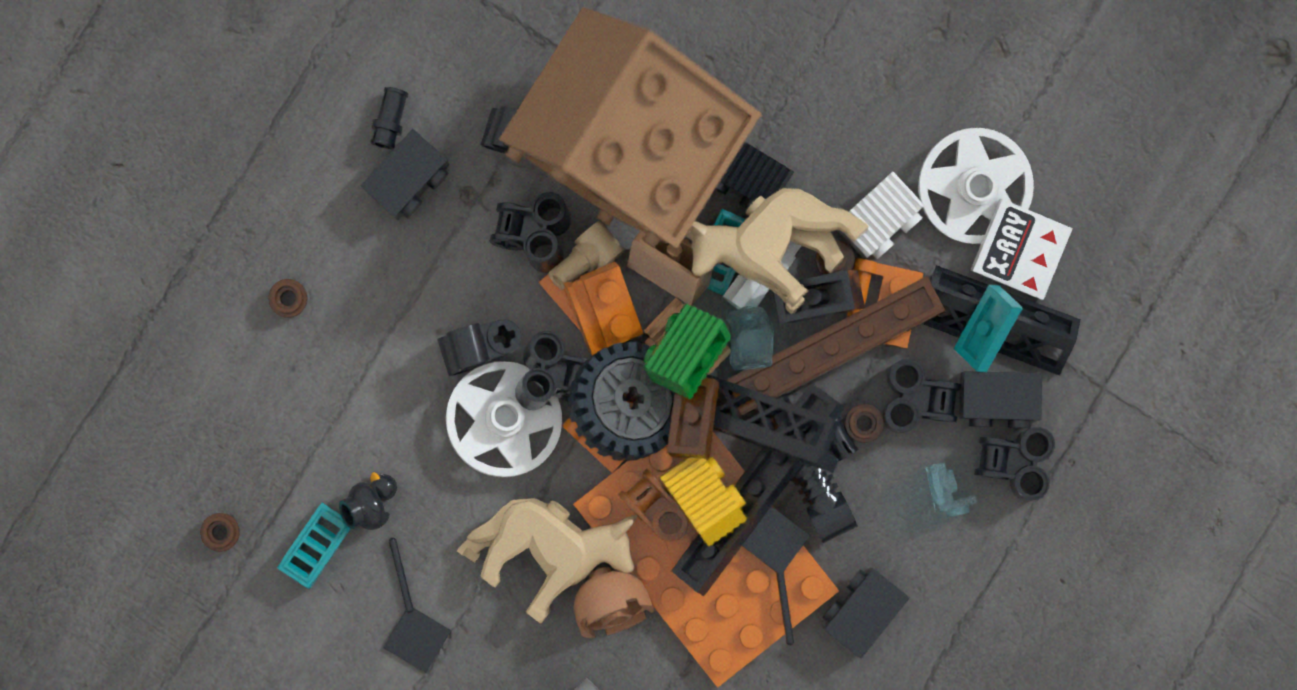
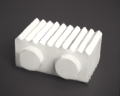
M892 172L849 211V213L864 221L869 226L868 230L855 242L846 233L840 230L837 231L863 259L866 260L871 255L879 259L894 245L889 239L900 228L907 233L923 218L918 212L925 205Z

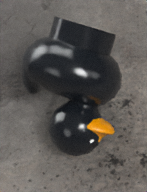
M373 472L370 476L371 485L365 482L355 484L351 487L348 498L339 502L342 519L350 529L361 526L364 529L376 530L385 525L390 514L385 512L382 501L390 500L397 492V482L392 476L387 474L378 475Z

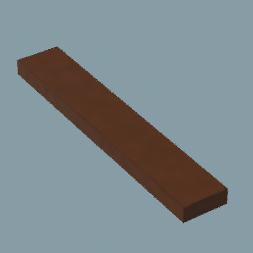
M926 276L728 378L726 381L778 399L945 312V309ZM733 393L735 398L740 396L738 394ZM750 400L740 405L738 409L741 417L758 409L755 400Z

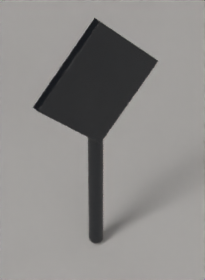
M771 506L742 547L776 572L786 643L793 645L794 637L784 570L810 535Z
M392 537L389 539V544L406 611L384 648L426 673L451 630L413 608L397 540Z

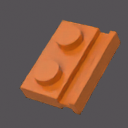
M615 261L580 276V279L564 283L588 352L592 356L613 344H622L644 334L622 272Z

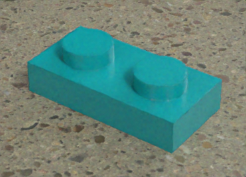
M989 285L953 349L975 371L987 372L1023 308L1000 286Z

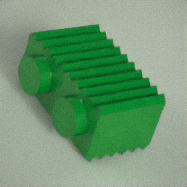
M685 303L679 313H673L668 319L665 327L666 333L659 344H654L648 349L643 368L651 381L690 400L693 398L694 393L697 392L698 386H701L702 380L706 378V374L710 372V368L714 366V362L718 360V356L722 353L723 348L726 347L727 342L730 341L731 334L720 318H716Z

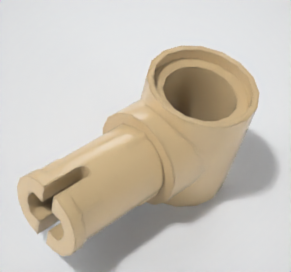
M599 220L574 241L576 245L572 248V253L550 270L549 277L559 289L563 290L565 288L564 283L568 281L571 283L586 271L591 272L612 263L625 249L602 221Z

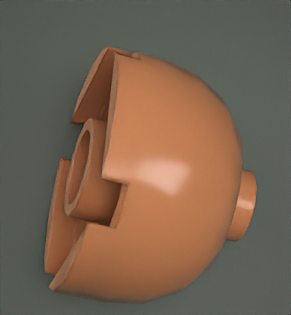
M610 567L599 568L588 575L590 580L582 584L575 595L573 605L578 628L582 637L596 638L594 630L605 629L607 635L626 630L646 619L645 610L651 613L654 611L649 594L642 581L631 573L611 571Z

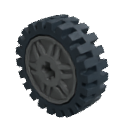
M636 342L617 343L600 350L578 369L575 374L576 378L570 385L569 391L572 394L568 398V407H572V412L569 414L571 422H576L578 426L575 431L579 437L584 435L587 439L585 444L590 449L595 447L598 449V454L604 457L610 455L612 460H638L658 452L668 444L675 392L651 381L644 370L645 355L651 347L649 345L642 344L636 346ZM626 395V400L633 402V407L630 408L629 402L623 401L622 397Z

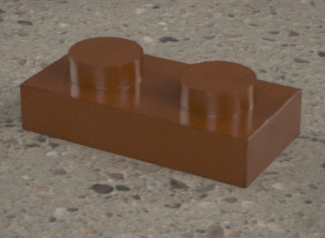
M705 378L702 380L701 386H698L697 392L694 393L693 398L690 400L675 393L667 453L670 456L709 459L719 382L716 379Z

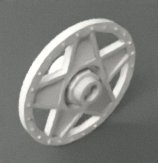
M985 128L962 129L941 139L927 154L919 174V199L925 205L923 210L927 218L941 233L959 242L981 244L985 234L965 235V232L980 215L991 220L999 199L1011 202L1005 189L1022 174L1024 178V193L1020 207L1029 210L1034 189L1033 174L1024 152L1007 136ZM979 136L998 141L1009 149L1013 155L989 160ZM958 140L955 166L931 168L941 151ZM928 190L950 199L945 224L933 210Z
M506 361L482 365L464 376L450 396L446 410V429L449 440L458 456L467 465L483 474L504 478L528 473L541 465L550 456L559 440L562 428V411L558 397L552 396L549 400L551 406L544 405L537 410H528L517 402L515 388L522 377L529 371L525 365ZM505 371L494 392L469 385L473 380L486 373ZM535 382L543 390V387L538 382ZM457 403L475 421L461 442L458 438L454 422ZM553 427L546 447L532 460L529 435ZM497 448L512 468L491 467L476 460L475 457Z

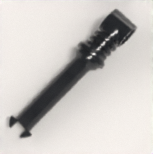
M754 326L749 327L754 339L739 346L732 335L728 345L732 351L736 350L745 370L769 358L760 340V337L765 334ZM787 394L778 398L791 404ZM765 405V406H766V409H769V408L772 407V406H769V405ZM783 411L770 418L775 431L787 416V412ZM803 463L791 479V482L794 483L795 487L801 486L798 493L799 495L805 494L806 497L802 499L804 504H810L806 510L822 543L858 527L842 492L836 493L835 491L839 487L838 484L831 483L834 479L833 474L827 475V471Z

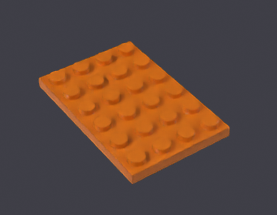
M712 432L709 458L713 457L724 472L725 476L720 481L725 488L732 484L735 486L745 471L717 435ZM667 444L664 448L650 456L627 461L573 505L591 528L615 524L629 516L636 515L619 497L618 494L621 491L627 492L644 477L643 472L648 469L669 492L660 476L687 457L670 456L667 453ZM649 488L643 495H641L637 499V501H640L647 493H649L651 491V488ZM671 494L670 497H671V498L674 500V502L679 506V504L677 503V501L674 499V497H673L672 494ZM672 512L666 513L660 519L659 526L664 534L673 535L681 529L682 521L677 514ZM638 516L632 526L626 531L630 539V554L634 564V569L630 573L642 581L653 607L717 688L785 635L776 572L741 546L706 595L702 596L671 572L699 534L689 518L686 534L677 541L669 542L661 539ZM804 545L784 570L792 628L839 592L838 588Z

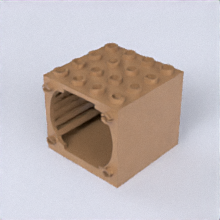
M582 7L499 140L510 147L504 154L518 164L522 157L526 158L549 174V176L598 208L600 211L595 218L601 220L602 223L610 226L611 221L615 219L645 233L641 239L652 247L656 248L658 242L662 241L678 248L762 113L651 30Z

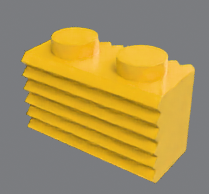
M687 457L660 476V478L705 543L711 546L715 541H719L721 537L726 536L727 532H732L734 528L739 527L740 523H745L747 518L740 507L746 503L733 484L728 488H725L720 479L725 474L713 457L707 460Z

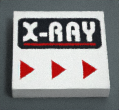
M999 199L970 271L1044 300L1073 228L1004 199Z

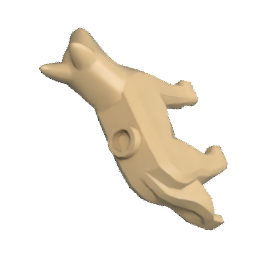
M782 188L767 199L759 196L746 211L749 217L740 227L706 226L694 221L685 236L693 241V275L701 277L710 272L715 265L723 263L731 267L742 277L772 290L786 303L785 309L790 314H793L805 301L803 296L808 290L780 263L788 248L789 241L818 252L825 261V270L832 273L841 264L844 256L831 231L840 230L855 242L868 230L869 226L848 211L832 208L801 189Z
M535 498L515 499L502 507L488 522L475 528L467 536V540L458 548L457 552L475 563L480 557L481 550L489 547L480 576L495 588L500 583V570L504 563L529 548L532 556L547 574V577L526 610V613L539 623H542L551 612L550 605L557 595L569 586L581 582L601 562L608 563L620 572L630 573L633 571L634 564L630 554V539L626 531L635 522L637 515L629 516L615 524L597 526L582 531L567 519L570 513L555 501L547 504Z

